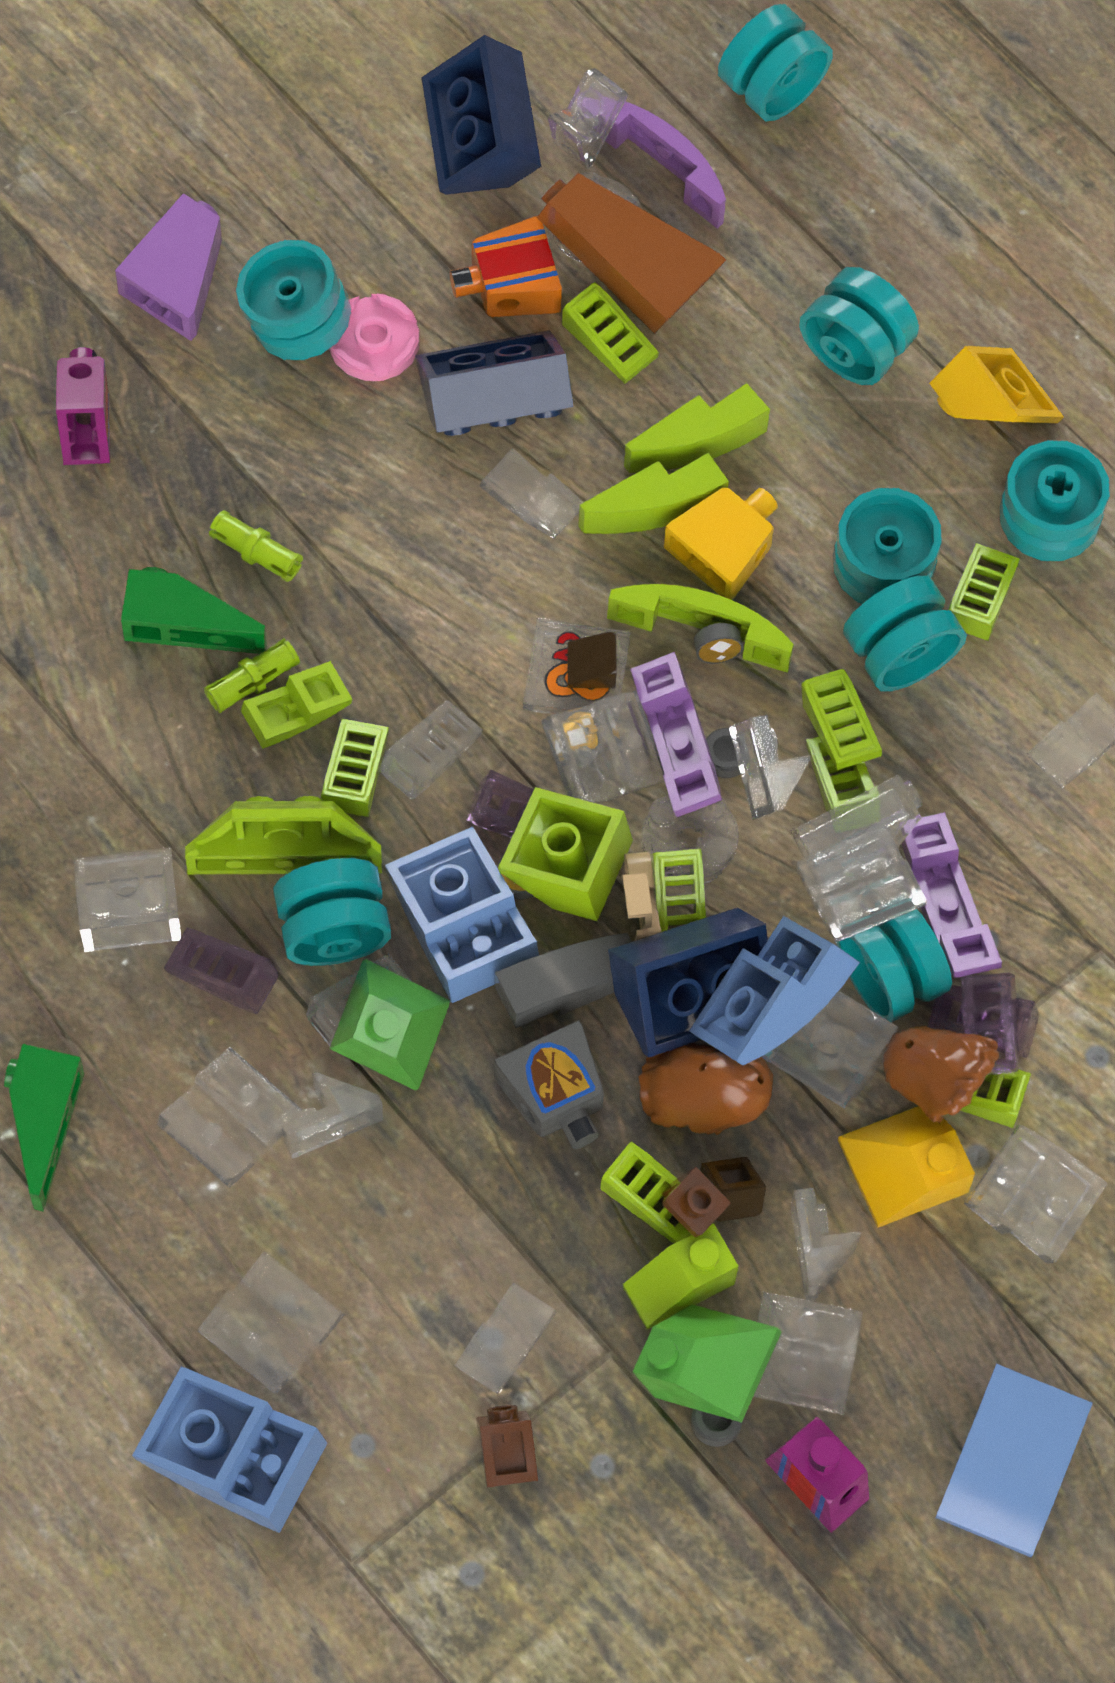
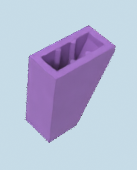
M183 193L115 270L118 294L190 341L193 340L198 332L222 242L220 217L214 208L204 201L196 202Z

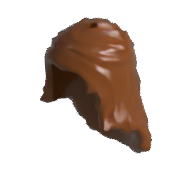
M927 1026L902 1029L901 1032L895 1033L892 1036L891 1041L887 1044V1051L883 1055L885 1081L907 1100L918 1105L933 1123L937 1121L940 1124L943 1121V1115L949 1114L954 1116L963 1107L971 1103L974 1092L982 1085L986 1075L993 1070L995 1061L1000 1057L997 1051L998 1044L989 1037L977 1034L956 1033L950 1030L931 1029Z
M690 1043L652 1057H646V1063L642 1066V1073L638 1076L641 1087L639 1099L642 1102L643 1111L651 1117V1122L667 1128L671 1126L679 1128L688 1127L692 1132L698 1134L705 1133L710 1135L715 1133L719 1135L725 1129L756 1120L767 1109L772 1096L774 1074L762 1057L741 1065L712 1046Z

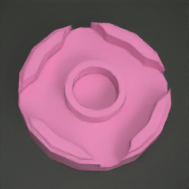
M371 294V297L360 299L358 296L349 299L352 310L348 328L340 340L329 348L335 364L348 375L364 381H384L400 375L413 363L415 355L419 350V328L413 312L400 300L385 294Z

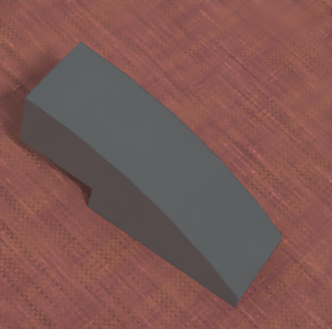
M628 933L576 943L495 972V988L515 1028L555 1011L558 1012L559 1016L614 993L608 950L632 942Z

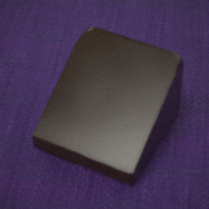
M605 632L567 642L568 688H616V632Z
M748 1157L701 1163V1172L731 1202L716 1219L717 1221L755 1217L761 1214L766 1186Z

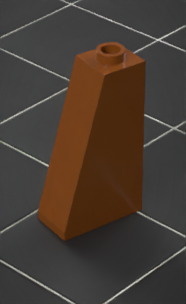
M577 173L567 184L559 179L541 198L546 203V206L537 219L654 334L726 261L717 251L580 173Z

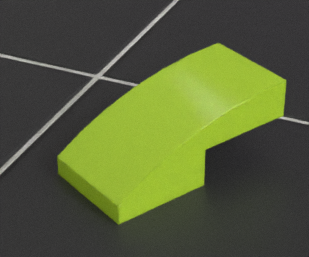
M329 661L290 675L284 687L245 700L241 712L260 746L264 749L321 723L349 706L353 699L333 664Z

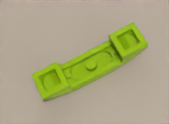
M641 584L611 589L608 599L607 619L650 632L654 628L657 616L700 629L715 623L732 624L740 630L742 641L745 642L743 660L788 673L794 644L770 621L742 604L711 592L678 585Z

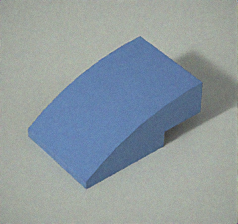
M473 827L385 865L388 877L412 929L451 1003L494 985L495 972L539 956L537 941L516 908L512 891Z
M783 916L758 956L744 948L741 950L689 1031L736 1062L745 1065L775 1049L807 1025L841 989L860 962L833 943Z
M996 1364L935 1518L1032 1558L1093 1403Z
M181 1366L132 1456L137 1461L192 1492L280 1533L322 1455L327 1442L316 1427L273 1410L268 1402Z

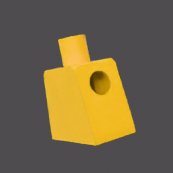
M721 488L666 525L664 548L717 594L733 600L771 547L774 528L766 519L778 508L777 502L763 488L755 490L745 501L731 489Z

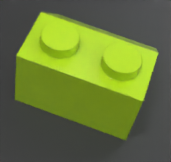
M535 787L499 864V872L554 910L598 921L623 865L624 854H628L633 842L625 812Z

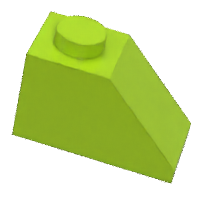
M713 1223L702 1235L698 1237L690 1235L667 1247L623 1283V1288L645 1328L649 1329L691 1304L696 1305L735 1285L739 1266Z

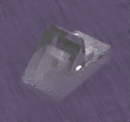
M596 68L585 71L568 107L552 113L548 117L553 143L586 169L591 168L629 94Z
M767 715L749 718L730 726L729 730L752 819H759L782 811L808 765L811 755L779 761L777 736L770 727Z
M312 1073L313 1087L323 1108L318 1111L315 1108L299 1111L289 1119V1123L282 1126L284 1143L291 1158L299 1157L383 1120V1104L379 1095L320 1073Z
M814 1188L794 1190L790 1208L805 1301H813L818 1298L856 1250L861 1232L822 1236L821 1234L828 1233L826 1207L824 1203L816 1204Z

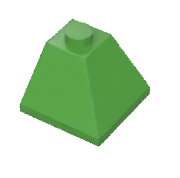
M365 959L360 965L330 1049L413 1090H417L422 1082L451 1001Z
M691 1304L653 1326L633 1373L657 1399L742 1423L782 1332L778 1327Z

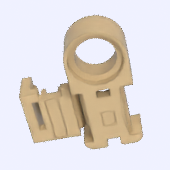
M650 852L624 854L625 875H622L627 916L628 919L639 918L641 929L636 930V941L661 933V927L656 907Z

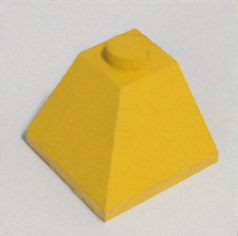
M965 346L929 383L939 396L937 398L939 406L954 418L1028 423H1059L1064 418L1012 348Z
M919 1106L838 1137L840 1147L877 1228L969 1193L975 1172L955 1129L944 1118L940 1124L937 1121L933 1123Z

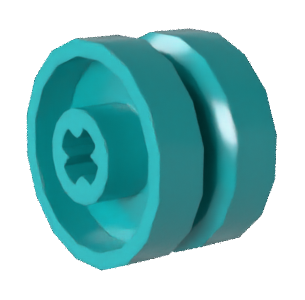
M786 4L773 5L751 19L732 39L718 65V76L735 93L745 95V103L766 122L775 121L789 114L803 103L824 78L833 60V49L813 30L805 31L806 23Z
M283 240L267 245L250 257L239 273L236 287L239 306L245 318L249 321L257 340L268 353L284 360H305L318 356L335 345L348 328L352 309L347 291L338 278L331 259L320 247L304 240Z
M845 267L825 287L824 295L815 299L800 316L799 328L804 341L813 354L829 369L842 378L856 384L872 386L880 381L892 367L894 358L902 354L918 336L919 323L914 310L906 298L889 282L863 268Z
M1047 440L1025 449L1015 458L1010 468L1000 502V524L1008 541L1023 554L1040 561H1064L1078 556L1093 544L1110 497L1109 477L1101 461L1088 449L1069 441Z
M877 488L863 493L854 499L845 508L839 522L837 540L833 552L834 574L842 590L856 602L863 604L879 591L903 579L914 576H929L932 579L942 544L941 524L933 508L918 495L899 488Z
M914 576L884 588L859 606L844 624L843 634L859 657H866L864 668L880 691L899 690L925 679L956 656L966 642L967 633L951 610H943L946 600L929 576Z
M340 858L311 863L281 877L273 887L278 918L286 922L281 927L286 956L296 964L325 966L353 961L377 951L391 939V927L387 909L379 903L383 898L378 867L370 861L356 858Z
M894 897L874 908L872 921L865 917H858L837 929L835 935L837 947L860 962L850 975V980L865 1004L885 1023H892L912 1012L915 998L922 1002H930L950 991L952 977L944 951L923 915L904 897Z

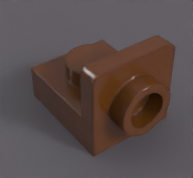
M697 1167L673 1181L662 1193L665 1197L663 1200L664 1207L694 1237L702 1235L731 1204Z
M501 1405L487 1409V1416L477 1417V1428L480 1433L487 1488L538 1481L532 1423L527 1411H518L516 1405Z

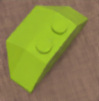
M264 796L251 797L246 801H235L185 846L188 875L288 874L297 868L311 863L340 858H356L370 861L378 867V872L382 873L381 845L333 801H323L315 796H303L295 799V801H274L272 798Z

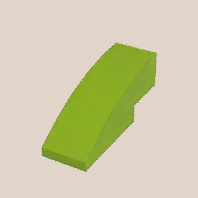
M747 383L711 408L700 395H697L625 444L624 467L629 473H637L659 461L665 470L684 467L707 453L710 454L712 459L719 457L767 432L770 408Z
M709 453L670 475L662 464L657 461L580 504L578 527L585 534H619L666 527L672 520L719 489L728 488L729 480Z

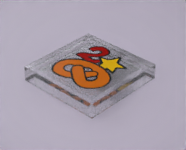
M537 618L523 700V710L566 716L573 712H586L596 717L599 721L617 724L631 631ZM605 632H616V688H568L567 642Z

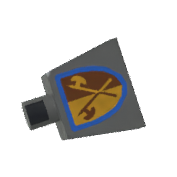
M576 1021L494 1060V1078L537 1135L545 1137L563 1129L573 1149L582 1148L598 1138L599 1133L589 1116L603 1108L604 1093L580 1021Z

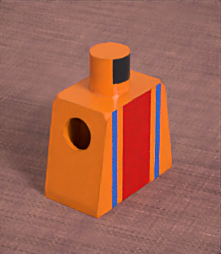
M538 216L476 238L472 242V266L449 272L455 298L480 293L485 312L490 317L555 314L561 312L562 287L543 223L537 219Z

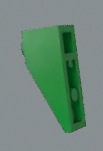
M146 567L142 570L129 569L121 617L124 641L261 654L266 651L265 625L176 573H168L166 570L158 567Z
M22 1044L18 1059L11 1058L8 1063L4 1087L9 1088L34 1210L44 1212L84 1078V1070L81 1057Z

